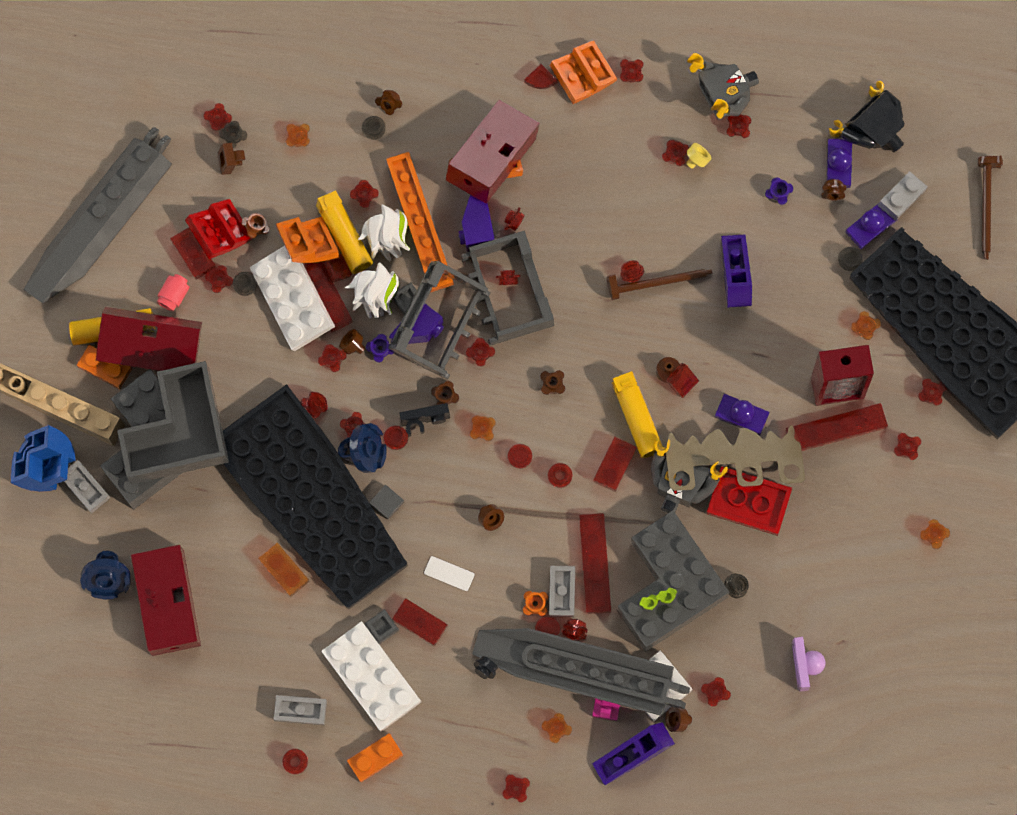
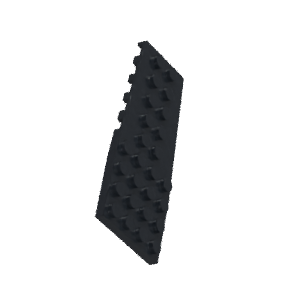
M901 227L851 273L850 279L941 385L998 440L1017 422V322L995 303L989 302L984 298L977 288L967 284L961 279L960 274L955 270H950L937 255H932L923 247L924 245L920 241H915Z
M287 384L223 430L229 460L228 463H224V466L251 502L347 609H351L408 566L407 561L386 531L334 446Z

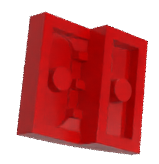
M230 199L213 203L207 210L190 214L185 219L208 259L230 252L253 239L247 235L246 227L241 224L242 217Z

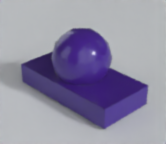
M828 139L827 181L837 179L842 181L846 188H851L852 143L845 139Z
M877 204L847 228L845 233L862 250L896 221Z
M724 393L715 418L739 428H747L760 436L770 412L752 405L747 400H739Z

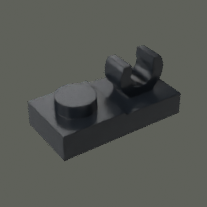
M448 403L399 412L402 427L406 426L408 437L411 436V428L413 426H418L421 434H424L423 422H431L433 425L446 422V419L450 418Z

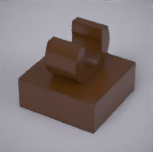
M223 143L218 151L222 175L231 174L235 166L242 165V161L245 160L244 150L233 151L232 143Z

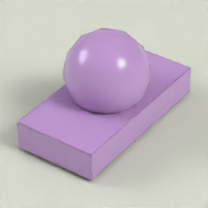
M797 637L792 641L797 687L799 692L808 691L810 688L809 675L820 674L825 668L826 661L824 656L818 651L811 650L805 653L803 637Z

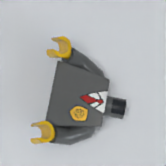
M693 53L687 60L688 63H692L689 67L691 72L699 71V87L717 120L725 116H739L750 101V87L759 84L755 71L742 75L736 64L711 63L704 61L702 56L697 53Z
M658 437L654 446L656 451L654 452L651 464L653 484L658 488L657 494L665 497L661 510L666 513L672 510L676 512L679 504L690 507L692 503L698 504L712 495L720 481V477L727 472V466L722 472L716 470V465L719 461L715 462L711 469L705 466H693L695 487L692 490L674 491L670 488L666 459L670 440L668 439L666 447H661L658 444L660 439ZM679 471L674 475V482L679 486H685L690 481L689 475L684 471Z

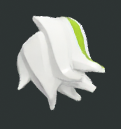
M382 204V214L370 217L364 223L362 234L358 240L368 239L372 251V260L379 250L390 262V253L394 257L399 258L402 255L400 247L407 251L410 250V247L405 243L408 221L405 214L400 210L396 209L394 211Z
M379 262L376 271L368 270L357 273L352 282L345 287L347 289H355L354 307L352 310L355 311L363 304L369 319L372 317L371 311L375 318H379V314L384 316L383 310L391 315L390 303L399 289V279L395 272L392 271L389 274L387 269Z

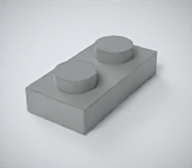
M909 171L879 202L878 206L896 221L928 187Z
M79 460L68 468L67 480L64 482L91 514L110 499V496Z
M550 566L549 617H574L575 566Z
M276 695L274 721L325 726L327 700Z

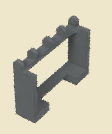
M525 230L469 247V252L461 255L462 261L471 259L475 272L468 274L467 277L472 280L478 279L479 283L486 287L477 257L518 245L541 315V319L500 331L490 298L481 294L477 303L485 301L490 315L481 320L482 324L488 325L492 323L496 333V337L488 339L489 345H495L554 326V317L548 299L544 295Z
M431 261L388 349L445 379H449L450 374L445 370V366L450 357L458 360L460 355L453 352L461 335L466 338L470 336V333L464 330L471 313L478 317L480 316L481 311L474 307L481 294L489 297L491 292L488 291L487 287L440 261ZM444 273L475 291L437 366L407 350L406 347L414 333L412 328L432 287H437Z

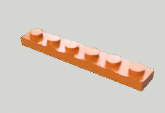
M406 152L387 158V165L403 212L407 218L408 227L424 274L431 261H440L447 265L410 153ZM443 273L437 287H432L430 292L454 285L452 278Z

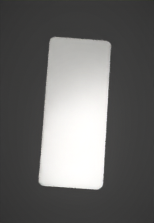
M433 556L430 557L424 571L425 575L464 591H468L475 575L473 572Z

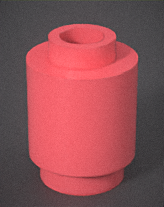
M175 274L174 277L169 275L157 295L159 297L157 303L172 312L176 307L179 308L190 288L187 285L188 280L178 274Z

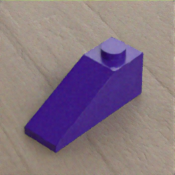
M472 195L469 197L462 219L463 230L458 231L460 244L466 245L467 252H469V247L495 240L488 203L486 204Z
M746 235L721 236L727 308L752 306V279Z
M663 722L650 725L592 764L603 784L607 785L656 757L675 743Z

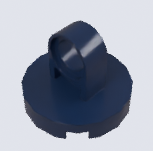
M372 423L358 425L353 430L351 437L344 439L339 444L338 454L346 461L354 463L355 467L363 473L376 472V469L383 467L386 460L387 447L386 444H382L380 438L383 433L377 425ZM348 448H350V454H349V455H347V450H348Z
M108 550L102 551L97 554L96 560L88 562L83 567L80 577L81 587L83 590L86 588L90 591L91 596L103 600L118 598L119 593L123 591L126 593L129 590L131 584L130 570L123 563L119 562L116 553Z

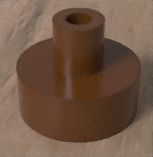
M356 329L350 330L342 338L339 345L340 349L348 355L355 351L361 354L365 350V346L362 345L363 335Z
M672 357L661 359L656 368L658 378L665 383L675 382L681 374L680 363Z
M494 504L483 506L480 509L478 521L486 530H496L504 521V512Z
M670 707L665 716V723L669 731L683 732L692 723V717L688 715L686 709Z

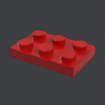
M721 466L719 472H722L725 467ZM728 468L727 472L720 477V481L713 491L707 515L778 536L792 487L763 479V483L759 486H741L737 481L736 470ZM742 472V477L747 482H753L757 479L756 476Z

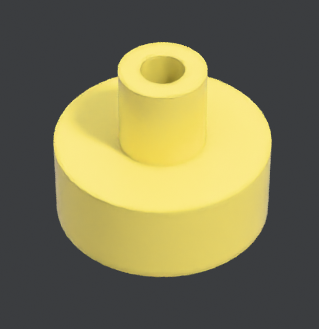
M693 143L687 150L689 159L686 164L690 168H694L696 165L705 167L711 160L709 152L700 144Z

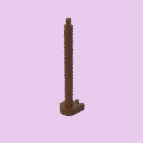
M1002 156L978 157V167L983 168L982 253H984V260L989 259V253L991 252L992 168L1000 169L1003 166Z
M700 269L621 285L617 284L616 274L607 276V284L611 300H616L620 298L619 293L703 278L706 275L713 274L712 269Z

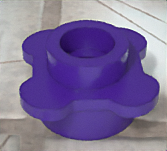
M778 177L773 178L770 189L766 190L765 196L768 199L778 201L780 205H784L787 203L789 193L793 192V185Z
M379 334L366 344V350L373 354L374 361L378 363L382 362L388 354L392 355L394 351L388 349L390 344L384 334ZM379 346H382L383 349H382V350H378V347H379Z

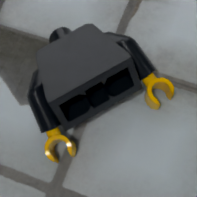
M877 81L876 87L879 90H875L872 86L869 87V95L872 98L845 123L847 127L843 128L842 122L835 120L833 123L839 129L832 130L828 128L829 134L834 138L841 136L852 144L868 149L882 148L886 144L894 153L904 145V142L897 135L905 125L901 102L891 92L884 90V83L882 81Z

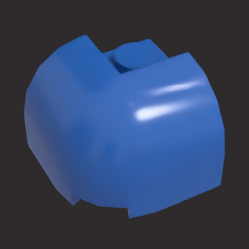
M47 425L25 435V441L19 451L14 452L11 469L12 484L30 491L42 492L56 490L57 483L67 480L68 463L76 461L73 445L63 432Z

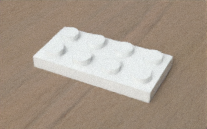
M285 245L249 267L291 350L296 351L335 327L303 263L292 262Z
M362 621L321 651L380 732L421 703V700Z

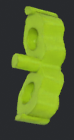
M668 588L666 591H660L657 596L651 594L649 597H642L639 605L646 610H653L658 601L670 604L675 599L677 590Z

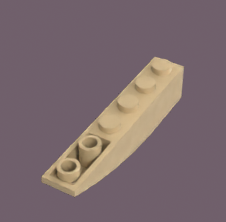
M0 363L1 393L66 425L115 446L119 438L117 430L124 429L125 427L120 417Z

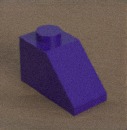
M425 303L412 328L414 333L408 344L429 342L432 337H438L444 328L442 326L444 324L443 317ZM398 325V326L395 328V330L390 334V336H389L390 343H391V341H392V339H393V337H394V335H395V333H396V331H397L399 325Z

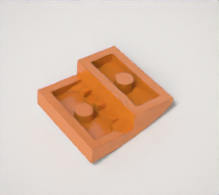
M594 40L574 48L572 53L555 59L550 64L552 71L572 104L598 93L617 81V77Z
M297 217L276 224L292 262L312 263L339 257L338 249L323 217L301 222L300 218Z

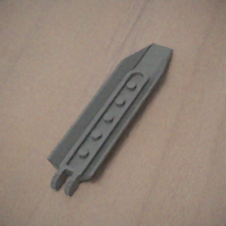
M153 127L146 134L143 141L134 138L46 248L23 289L41 303H45L86 275L171 167L172 163L162 155L171 142L169 136H163L156 148H152L150 145L159 134V129Z
M530 628L479 630L472 653L479 658L485 656L491 659L499 669L515 677L659 716L665 704L685 709V702L667 697L669 689L681 694H689L690 687L672 682L673 666Z

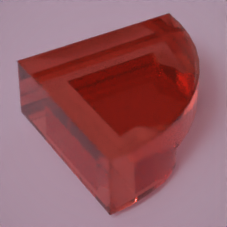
M540 64L524 79V83L532 88L546 89L556 85L558 80Z

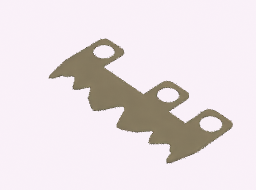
M792 425L788 428V434H785L782 439L772 431H769L766 439L763 440L756 432L742 428L734 445L729 443L720 429L707 435L702 444L698 442L694 435L689 438L685 445L676 441L674 434L671 432L668 437L670 447L666 452L669 484L670 488L674 491L692 490L695 487L693 466L713 465L717 461H719L717 465H736L737 481L741 486L761 485L763 483L761 462L770 461L778 462L779 477L782 483H802L805 480L801 444ZM793 464L799 468L800 474L796 479H789L784 475V468L787 465ZM744 468H754L758 474L757 479L753 482L745 481L742 477ZM679 471L686 472L690 477L689 483L685 486H679L674 482V475Z

